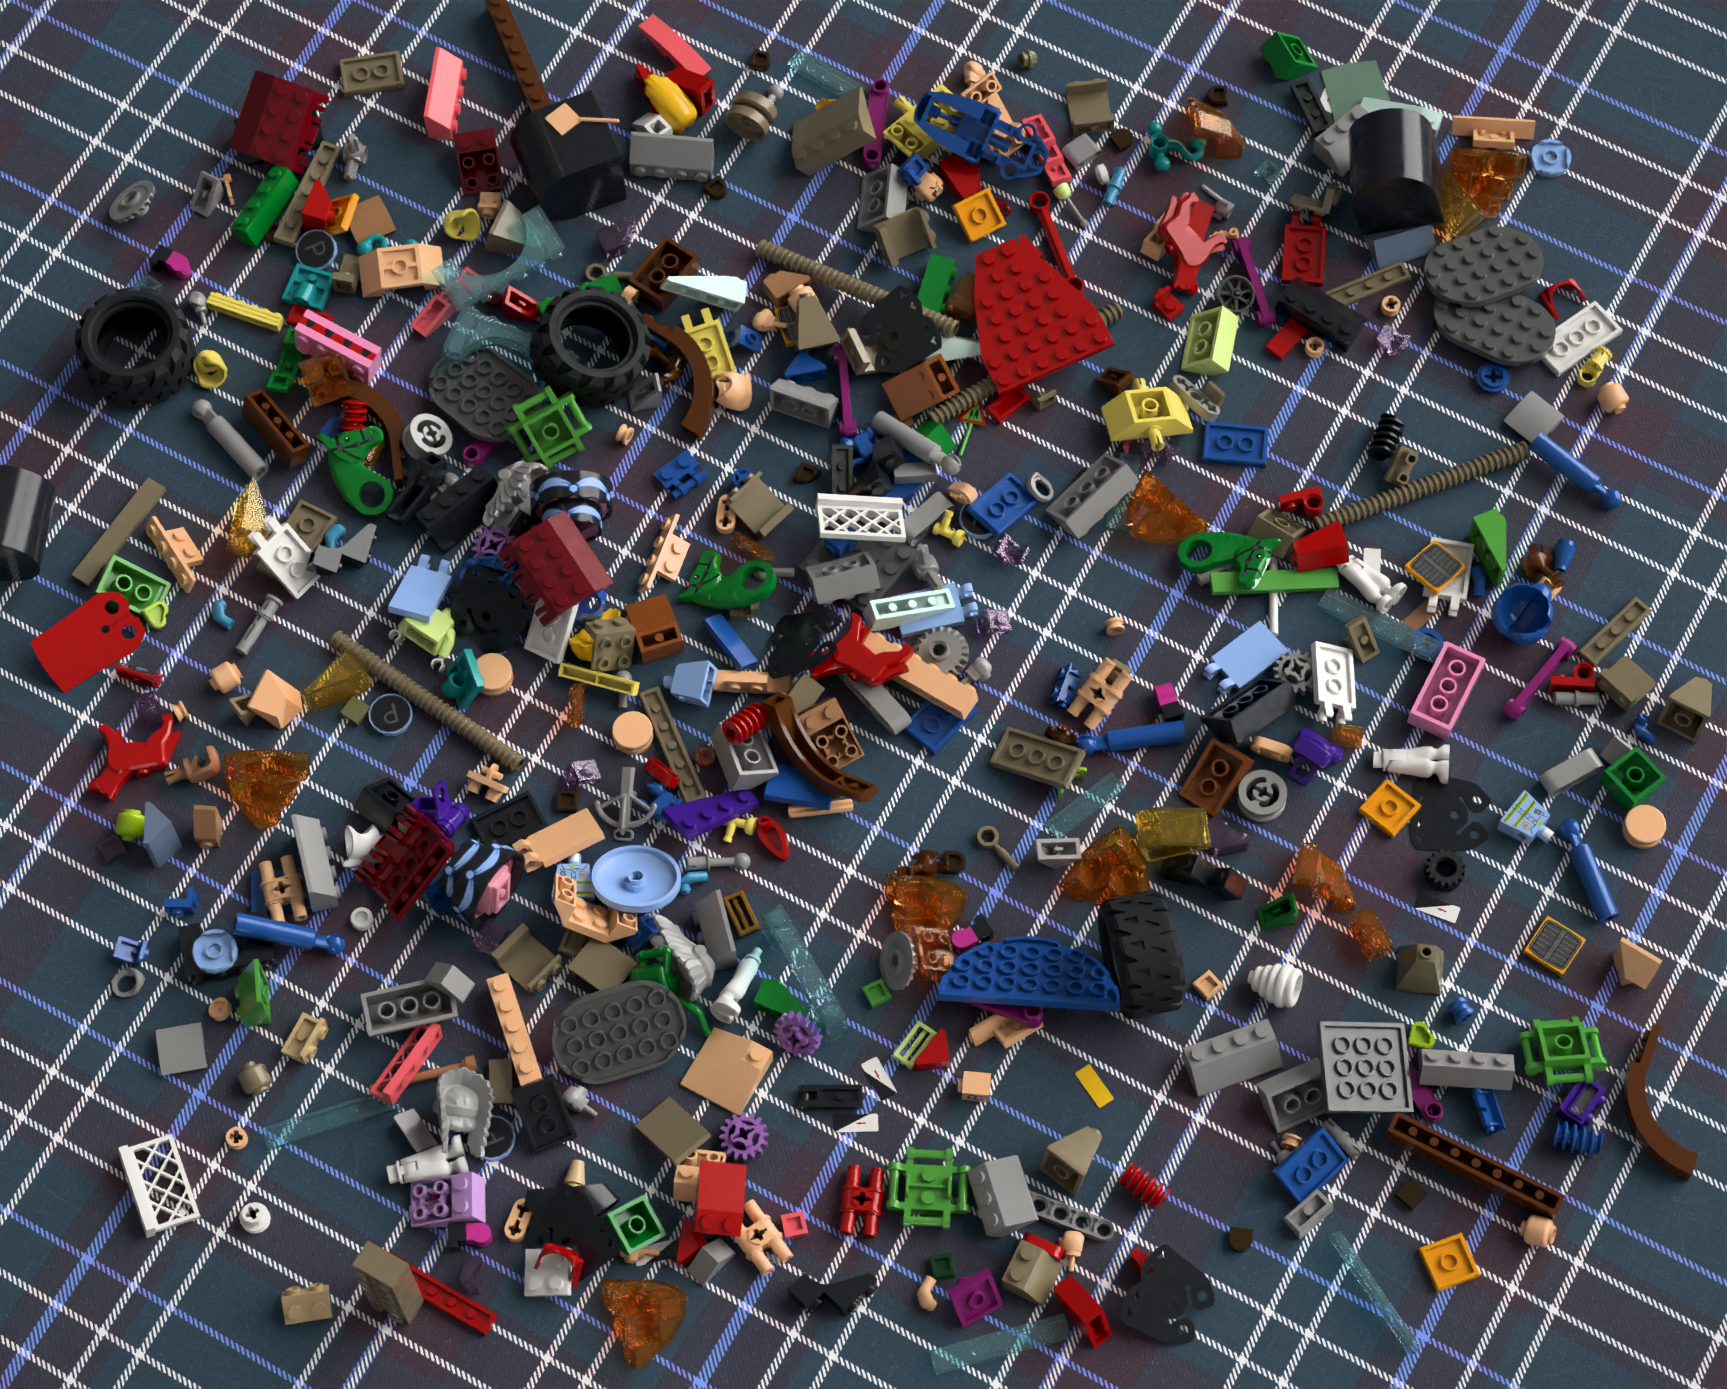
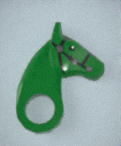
M369 426L343 432L332 438L320 433L318 436L327 448L332 478L343 498L355 509L367 516H380L386 513L394 502V489L387 479L371 471L363 464L367 453L373 447L383 442V431L377 426ZM369 483H379L384 488L385 499L378 507L368 508L362 503L361 491Z
M1207 532L1185 538L1179 545L1177 554L1182 568L1190 573L1203 574L1220 566L1234 563L1239 572L1237 578L1238 587L1244 590H1251L1258 585L1273 553L1272 549L1282 545V541L1279 538L1259 540L1251 536L1230 532ZM1204 546L1212 550L1210 556L1202 561H1193L1187 557L1188 553L1195 547Z
M708 550L702 554L697 568L691 575L688 590L677 596V602L693 601L697 605L712 609L747 607L763 600L772 593L776 587L777 576L769 563L763 560H751L740 566L730 575L724 577L720 571V554L716 551ZM755 572L766 573V579L760 587L752 590L744 588V583L749 575Z

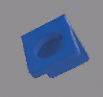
M741 324L726 333L725 338L729 350L741 345L757 354L761 352L762 334ZM735 334V339L730 344V339L732 335Z
M333 415L315 436L321 441L318 436L320 433L330 438L341 434L343 431L339 430L338 426H343L344 423L339 421L337 416Z

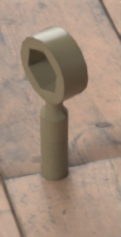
M596 263L586 269V278L589 283L599 278H593L590 274L593 271L602 272L601 276L615 273L618 280H628L634 272L614 271L608 273L603 265Z
M992 826L980 828L977 833V843L983 849L994 848L1000 858L1014 872L1017 871L1020 865L1004 848L998 845V831ZM983 833H992L995 838L992 842H984L981 837Z

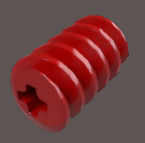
M351 399L342 401V404L347 406V409H342L340 412L345 414L346 417L339 418V421L345 424L338 426V429L347 432L365 428L360 422L366 421L367 418L361 414L368 412V409L364 408L363 405L369 403Z
M755 702L723 721L722 730L727 740L734 745H739L748 737L762 730L768 717L767 711L762 705Z
M1134 1161L1122 1174L1118 1184L1121 1187L1127 1184V1192L1134 1190V1198L1141 1196V1204L1148 1202L1147 1209L1152 1210L1155 1207L1157 1209L1168 1197L1171 1189L1163 1192V1183L1155 1186L1157 1178L1154 1177L1148 1180L1150 1172L1147 1171L1141 1174L1142 1166L1140 1165L1134 1169Z

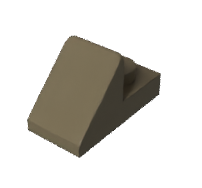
M1360 615L1344 625L1348 634L1344 638V642L1353 650V653L1361 663H1365L1380 653L1366 616Z
M253 693L231 698L227 701L246 727L250 725L254 716L258 715L247 707Z

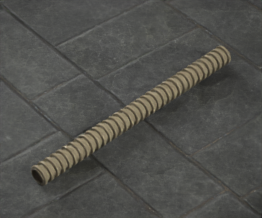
M764 239L756 247L757 257H761L764 260L767 259L768 262L778 264L780 267L784 266L785 269L795 271L797 274L808 275L812 280H817L818 283L823 282L825 286L834 287L835 290H840L842 293L845 292L847 295L851 294L852 297H856L859 300L862 299L864 302L868 301L869 304L874 306L890 293L889 291H884V289H879L877 286L873 287L872 284L862 282L860 279L856 280L855 277L845 275V273L834 270L831 267L828 268V266L817 263L815 260L806 259L805 256H800L798 253L789 252L788 249H784L781 246L778 247V245L767 242ZM912 302L910 308L916 309ZM922 306V314L935 322L940 333L942 332L944 336L948 335L949 338L956 335L959 328L958 320L953 321L951 317L947 318L946 315L936 313L934 310L930 311L929 308Z
M1115 301L1098 311L1106 327L1107 324L1111 325L1118 318L1121 319L1123 317V310ZM989 375L987 379L983 378L981 382H976V385L973 384L970 388H966L965 392L961 391L959 395H954V398L951 397L948 401H944L943 405L939 404L937 408H932V411H927L928 421L944 424V421H949L950 417L954 418L955 414H961V411L964 412L966 408H971L972 404L976 405L977 401L981 402L983 398L986 399L988 395L991 396L994 392H997Z
M1521 441L1519 444L1516 443L1513 446L1510 445L1507 448H1502L1501 451L1497 450L1495 453L1491 452L1489 455L1480 456L1477 460L1472 459L1471 462L1466 461L1465 464L1455 465L1453 469L1450 467L1447 468V471L1444 469L1441 473L1436 472L1435 475L1425 476L1423 480L1420 478L1417 481H1411L1410 484L1407 483L1404 486L1400 485L1398 488L1389 489L1386 493L1381 492L1380 495H1374V498L1370 496L1368 500L1365 498L1362 499V502L1356 501V504L1351 503L1350 506L1345 505L1344 508L1334 509L1331 513L1326 512L1325 515H1319V518L1317 516L1313 517V526L1316 531L1335 521H1340L1341 527L1342 524L1346 526L1348 522L1351 524L1354 523V520L1357 522L1360 521V518L1365 519L1366 516L1371 517L1372 514L1376 515L1378 512H1384L1385 509L1390 510L1391 507L1395 508L1397 505L1401 506L1403 503H1409V500L1412 502L1415 498L1420 499L1421 496H1427V493L1431 495L1433 491L1436 493L1439 492V489L1444 490L1445 487L1450 488L1451 485L1455 486L1457 483L1461 484L1463 481L1475 479L1476 476L1480 477L1482 474L1486 475L1488 472L1497 471L1500 467L1505 468L1506 465L1510 466L1512 463L1516 464L1518 461L1521 462L1524 459H1529V447L1524 441Z
M339 630L332 635L329 642L331 648L335 647V650L340 651V654L345 655L348 659L350 658L352 662H356V665H361L362 669H366L374 677L377 676V679L382 680V683L387 684L388 687H393V690L398 691V694L403 695L404 698H409V701L414 702V705L419 706L420 709H425V712L430 713V716L435 717L436 720H441V723L446 724L452 731H457V734L462 735L468 742H473V745L478 746L484 753H489V756L494 757L496 761L500 760V764H505V767L511 768L512 772H516L521 768L525 760L524 755H519L518 751H514L506 743L503 744V741L498 740L496 736L492 737V733H487V730L482 729L480 725L476 726V722H471L470 718H466L458 710L455 711L454 707H450L442 699L439 700L438 696H434L426 688L423 689V686L418 685L411 678H407V675L402 674L400 670L396 671L395 667H391V664L386 663L383 659L380 660L379 656H375V653L370 652L367 648L365 649L363 645H359V642L354 641L351 637L349 638L343 631Z

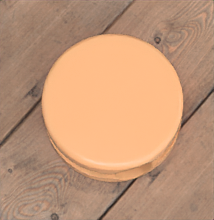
M488 653L477 659V666L485 685L480 692L487 696H498L505 693L513 682V671L508 659L497 653Z
M636 711L621 714L612 726L614 744L621 752L629 755H636L646 751L653 741V728L649 718Z
M1638 805L1632 808L1627 813L1622 824V832L1627 842L1640 849H1648L1657 845L1666 830V821L1663 814L1657 808L1650 805Z

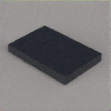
M529 790L470 819L483 845L491 843L492 840H498L511 848L513 847L512 844L520 839L525 840L528 836L548 827Z
M553 1073L510 1090L534 1154L577 1137Z

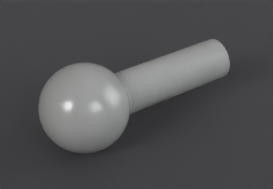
M776 84L770 86L767 98L772 103L775 100L781 99L784 94L783 88Z
M773 568L777 577L794 576V568ZM754 573L756 579L760 581L766 579V573Z
M620 670L615 675L632 680L631 674L626 670ZM619 692V710H627V694Z

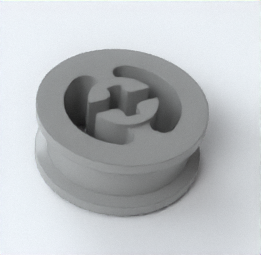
M419 414L403 430L402 442L408 454L415 460L430 451L443 457L452 445V434L446 423L439 417L432 414Z
M1256 770L1250 772L1242 779L1239 785L1237 803L1240 811L1247 818L1256 822H1269L1281 815L1286 805V784L1279 775L1272 771ZM1256 786L1253 789L1252 801H1250L1246 793L1249 789ZM1274 791L1278 796V800L1269 806Z

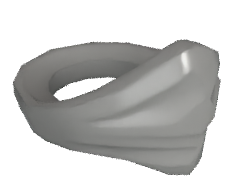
M1038 472L1033 473L1025 483L1026 488L1037 500L1049 502L1054 494L1051 484ZM1036 483L1045 485L1048 490V496H1043L1038 492Z
M127 967L113 978L112 990L119 997H132L142 988L145 977L139 970ZM134 976L136 984L129 992L119 991V981L124 977Z

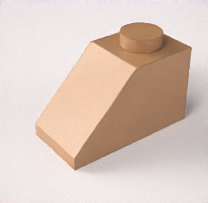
M779 271L768 275L763 280V291L777 309L788 303L789 292L799 285L810 286L812 289V279L808 275Z
M194 805V839L197 846L203 849L220 848L223 821L217 807Z

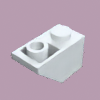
M648 112L632 123V126L638 132L673 135L672 127L659 114Z

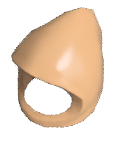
M725 372L714 376L713 379L718 389V397L715 401L718 404L736 411H744L749 408L752 401V386L748 372H745L744 375ZM726 378L729 382H720L717 379Z

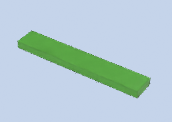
M1318 568L1298 572V569L1265 570L1258 585L1251 590H1244L1238 587V571L1210 572L1209 574L1212 595L1335 591L1340 587L1337 568Z

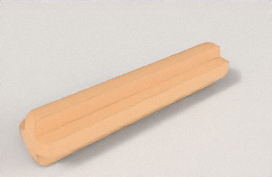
M852 799L831 801L829 811L792 805L788 807L789 818L851 812L853 811Z

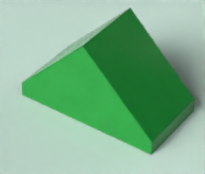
M924 420L915 429L918 433L940 445L941 451L947 455L956 448V444L940 422Z
M1293 892L1257 909L1262 930L1295 925L1299 915Z

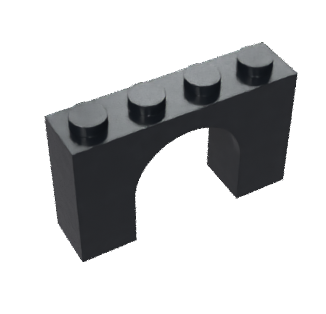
M267 909L245 913L270 919ZM195 923L178 927L184 972L189 984L201 985L208 980L215 979L221 981L227 979L228 976H240L253 959H259L263 971H269L273 967L278 966L274 943L248 938L245 949L237 956L232 967L218 974L206 973L196 965L192 955L193 943L204 933L201 924Z

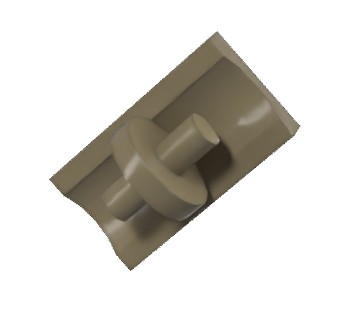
M1399 444L1393 459L1388 461L1390 465L1384 480L1398 486L1406 485L1410 479L1409 475L1413 465H1416L1419 452Z

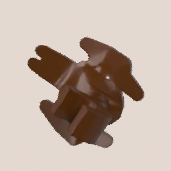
M650 340L649 346L651 350L649 356H655L666 365V374L661 378V381H664V385L666 386L669 381L681 378L684 370L680 362L683 357L679 355L677 360L671 361L667 355L662 353L659 345L655 341Z
M1536 543L1528 545L1527 559L1521 557L1524 573L1533 580L1537 579L1535 573L1543 574L1550 579L1556 588L1566 584L1565 579H1560L1558 570L1554 572L1551 570L1553 557L1548 549L1541 545V552H1538Z
M1049 724L1044 733V736L1048 739L1076 746V732L1073 731L1071 734V731L1065 724H1060L1055 728L1053 724Z
M922 849L918 854L912 855V859H918L917 862L910 866L897 867L896 875L897 877L913 876L920 879L921 883H932L941 880V877L935 874L937 871H948L946 867L948 863L936 860L935 856L940 855V852Z

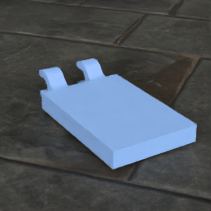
M422 554L418 566L411 565L388 605V612L430 623L451 584L452 576L449 575L450 569H448L451 561L442 559L438 572L429 570L430 564L428 562L431 556Z
M955 583L944 585L942 589L949 588L955 608L900 625L901 637L905 638L923 634L924 631L927 632L932 627L938 628L942 626L948 628L964 625V618L978 616L976 602L968 603L961 607L959 600L973 597L971 583L963 584L959 588H956ZM928 588V589L919 590V591H914V592L905 593V594L896 595V596L909 595V594H915V593H921V592H928V591H933V589H932V588Z
M1258 621L1214 654L1210 660L1212 663L1204 668L1205 672L1203 675L1210 680L1221 672L1227 679L1222 680L1218 684L1220 687L1217 690L1224 696L1234 687L1240 691L1275 665V661L1280 660L1281 654L1287 656L1288 650L1261 621Z

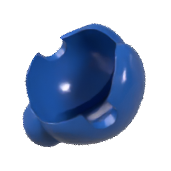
M1516 583L1508 586L1493 603L1491 610L1492 622L1497 632L1501 636L1520 645H1530L1545 637L1553 619L1552 593L1550 588L1542 583H1535L1533 585Z

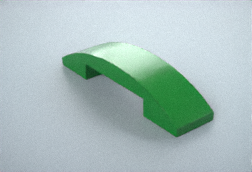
M288 328L283 341L284 349L275 372L271 373L266 386L267 390L288 393L297 379L305 354L299 352L295 347L294 328Z

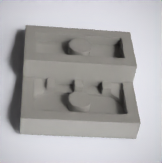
M1531 391L1504 419V423L1532 443L1540 432L1546 436L1550 432L1552 433L1565 416Z
M201 1022L156 1030L161 1076L208 1067Z

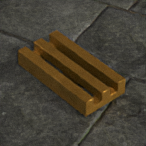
M743 889L722 898L740 939L744 938L747 934L751 935L752 932L761 930ZM737 897L741 898L753 926H749L737 901ZM730 900H732L745 927L744 930L741 929L729 903Z

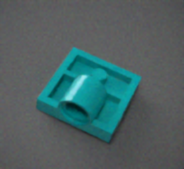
M297 263L282 296L283 302L322 312L333 288L331 280L333 273Z
M463 649L446 670L448 678L442 684L441 689L446 697L456 700L459 709H466L484 688V679L480 674L472 649Z

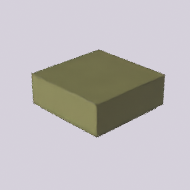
M352 696L340 711V714L359 726L368 715L370 706Z

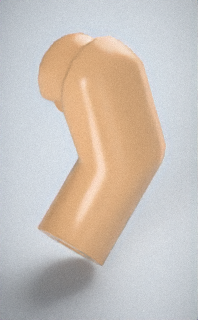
M926 1275L917 1291V1298L923 1309L933 1311L937 1306V1302L933 1299L931 1290L936 1280Z

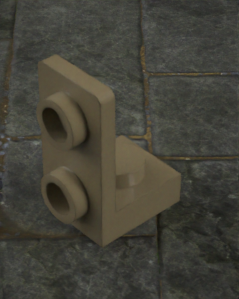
M344 255L339 272L333 271L331 280L334 291L355 295L360 278L358 260L360 256Z

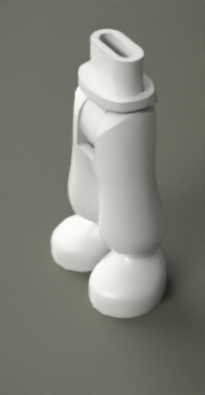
M1353 555L1349 556V563L1336 565L1339 568L1338 572L1349 580L1368 602L1376 604V610L1380 614H1385L1392 605H1396L1407 590V585L1402 582L1397 583L1393 587L1390 586V579L1374 570Z
M1444 744L1438 749L1431 746H1423L1411 749H1384V752L1374 751L1373 768H1383V771H1386L1387 767V772L1429 778L1432 774H1437L1442 784H1448L1450 745Z
M755 947L751 953L747 954L740 961L732 979L719 993L716 1001L712 1003L710 1011L718 1020L730 1024L734 1017L740 1014L741 1008L737 1003L745 995L761 963L759 957L762 954V950Z
M460 1134L453 1136L447 1154L442 1153V1145H437L423 1152L403 1158L400 1162L398 1160L394 1165L386 1166L390 1184L401 1182L402 1185L409 1182L449 1176L455 1173L469 1172ZM457 1158L453 1162H447L449 1159Z

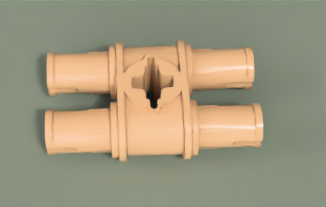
M1107 657L1104 658L1095 672L1089 674V678L1081 689L1077 690L1078 696L1067 709L1073 716L1078 717L1088 703H1093L1095 708L1084 722L1092 730L1097 728L1105 715L1111 714L1110 711L1118 700L1123 698L1122 692L1133 679L1130 674L1122 670L1112 685L1106 684L1105 679L1116 666ZM1095 689H1097V690H1102V691H1101V694L1103 695L1104 698L1098 697L1099 694L1097 693V691H1096Z
M286 855L280 858L284 876L275 878L271 861L259 863L262 878L260 888L263 890L265 898L264 906L269 910L271 919L285 922L282 906L291 904L295 921L306 920L308 918L304 903L306 893L303 892L302 876L297 872L293 855Z
M752 1199L744 1204V1210L753 1221V1225L745 1227L742 1223L741 1237L734 1236L733 1238L734 1242L738 1243L746 1254V1259L753 1261L760 1273L766 1276L774 1270V1267L763 1253L765 1249L772 1248L782 1263L790 1260L793 1254L782 1240L783 1234L774 1226L771 1217L764 1215L757 1203ZM754 1235L762 1236V1240L760 1241L758 1238L754 1240Z

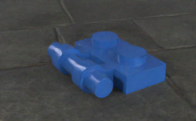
M685 450L653 473V478L666 492L674 487L675 490L670 494L676 500L680 496L684 497L689 493L688 490L695 485L699 486L703 483V479L709 476L705 469L695 472L700 468V464ZM687 477L690 478V479H689L688 481H686L685 483H680V482L683 481L685 478H687Z

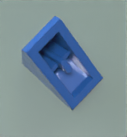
M800 351L784 372L785 380H792L796 384L827 379V369L825 364Z

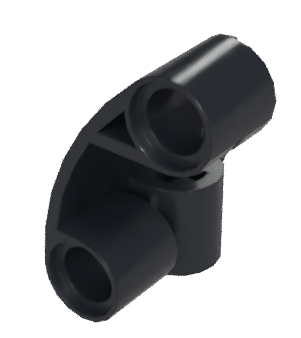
M606 1183L574 1186L590 1200L595 1216L607 1212L620 1200ZM561 1187L527 1189L524 1204L535 1217ZM567 1191L568 1197L575 1196L574 1194H570V1192ZM581 1202L580 1209L586 1210V1207H584L583 1203ZM567 1236L563 1237L562 1244L565 1245L571 1239Z

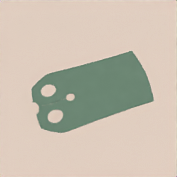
M1376 60L1347 63L1321 71L1334 122L1338 121L1357 104L1361 105L1364 97L1391 101Z

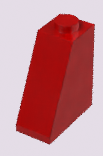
M679 66L666 74L665 77H668L687 94L693 102L697 113L701 116H704L716 103L713 79Z
M953 154L938 162V173L958 202L981 191L977 163L972 164L957 154Z
M1335 521L1292 543L1293 551L1290 552L1292 565L1296 564L1298 572L1349 563L1348 545L1340 521Z
M1072 1275L1061 1280L1053 1287L1058 1303L1094 1349L1113 1336L1103 1308Z

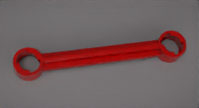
M1034 192L1029 198V210L1033 214L1038 215L1061 275L1071 285L1077 287L1083 295L1084 282L1075 276L1050 215V198L1045 192ZM1035 200L1041 201L1045 206L1036 207L1032 202Z

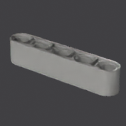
M848 673L837 674L893 736L912 724L909 714L882 685L870 687L860 680L858 683L852 681L847 676Z

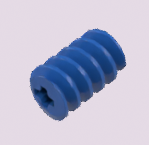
M1558 1120L1553 1135L1552 1147L1555 1148L1558 1143H1561V1150L1564 1151L1569 1145L1570 1153L1579 1148V1156L1588 1151V1158L1591 1159L1594 1154L1598 1156L1604 1133L1600 1132L1595 1137L1594 1129H1591L1586 1134V1127L1582 1126L1577 1131V1124H1573L1568 1129L1567 1121H1564L1559 1126Z

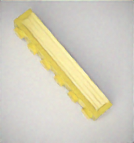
M211 292L206 301L208 309L278 333L284 324L283 316L280 313H273L268 309L258 308L254 304L249 305L242 300L237 301L230 296L225 297L218 292Z
M560 663L558 672L560 677L631 696H637L640 682L592 671L591 669L569 663Z

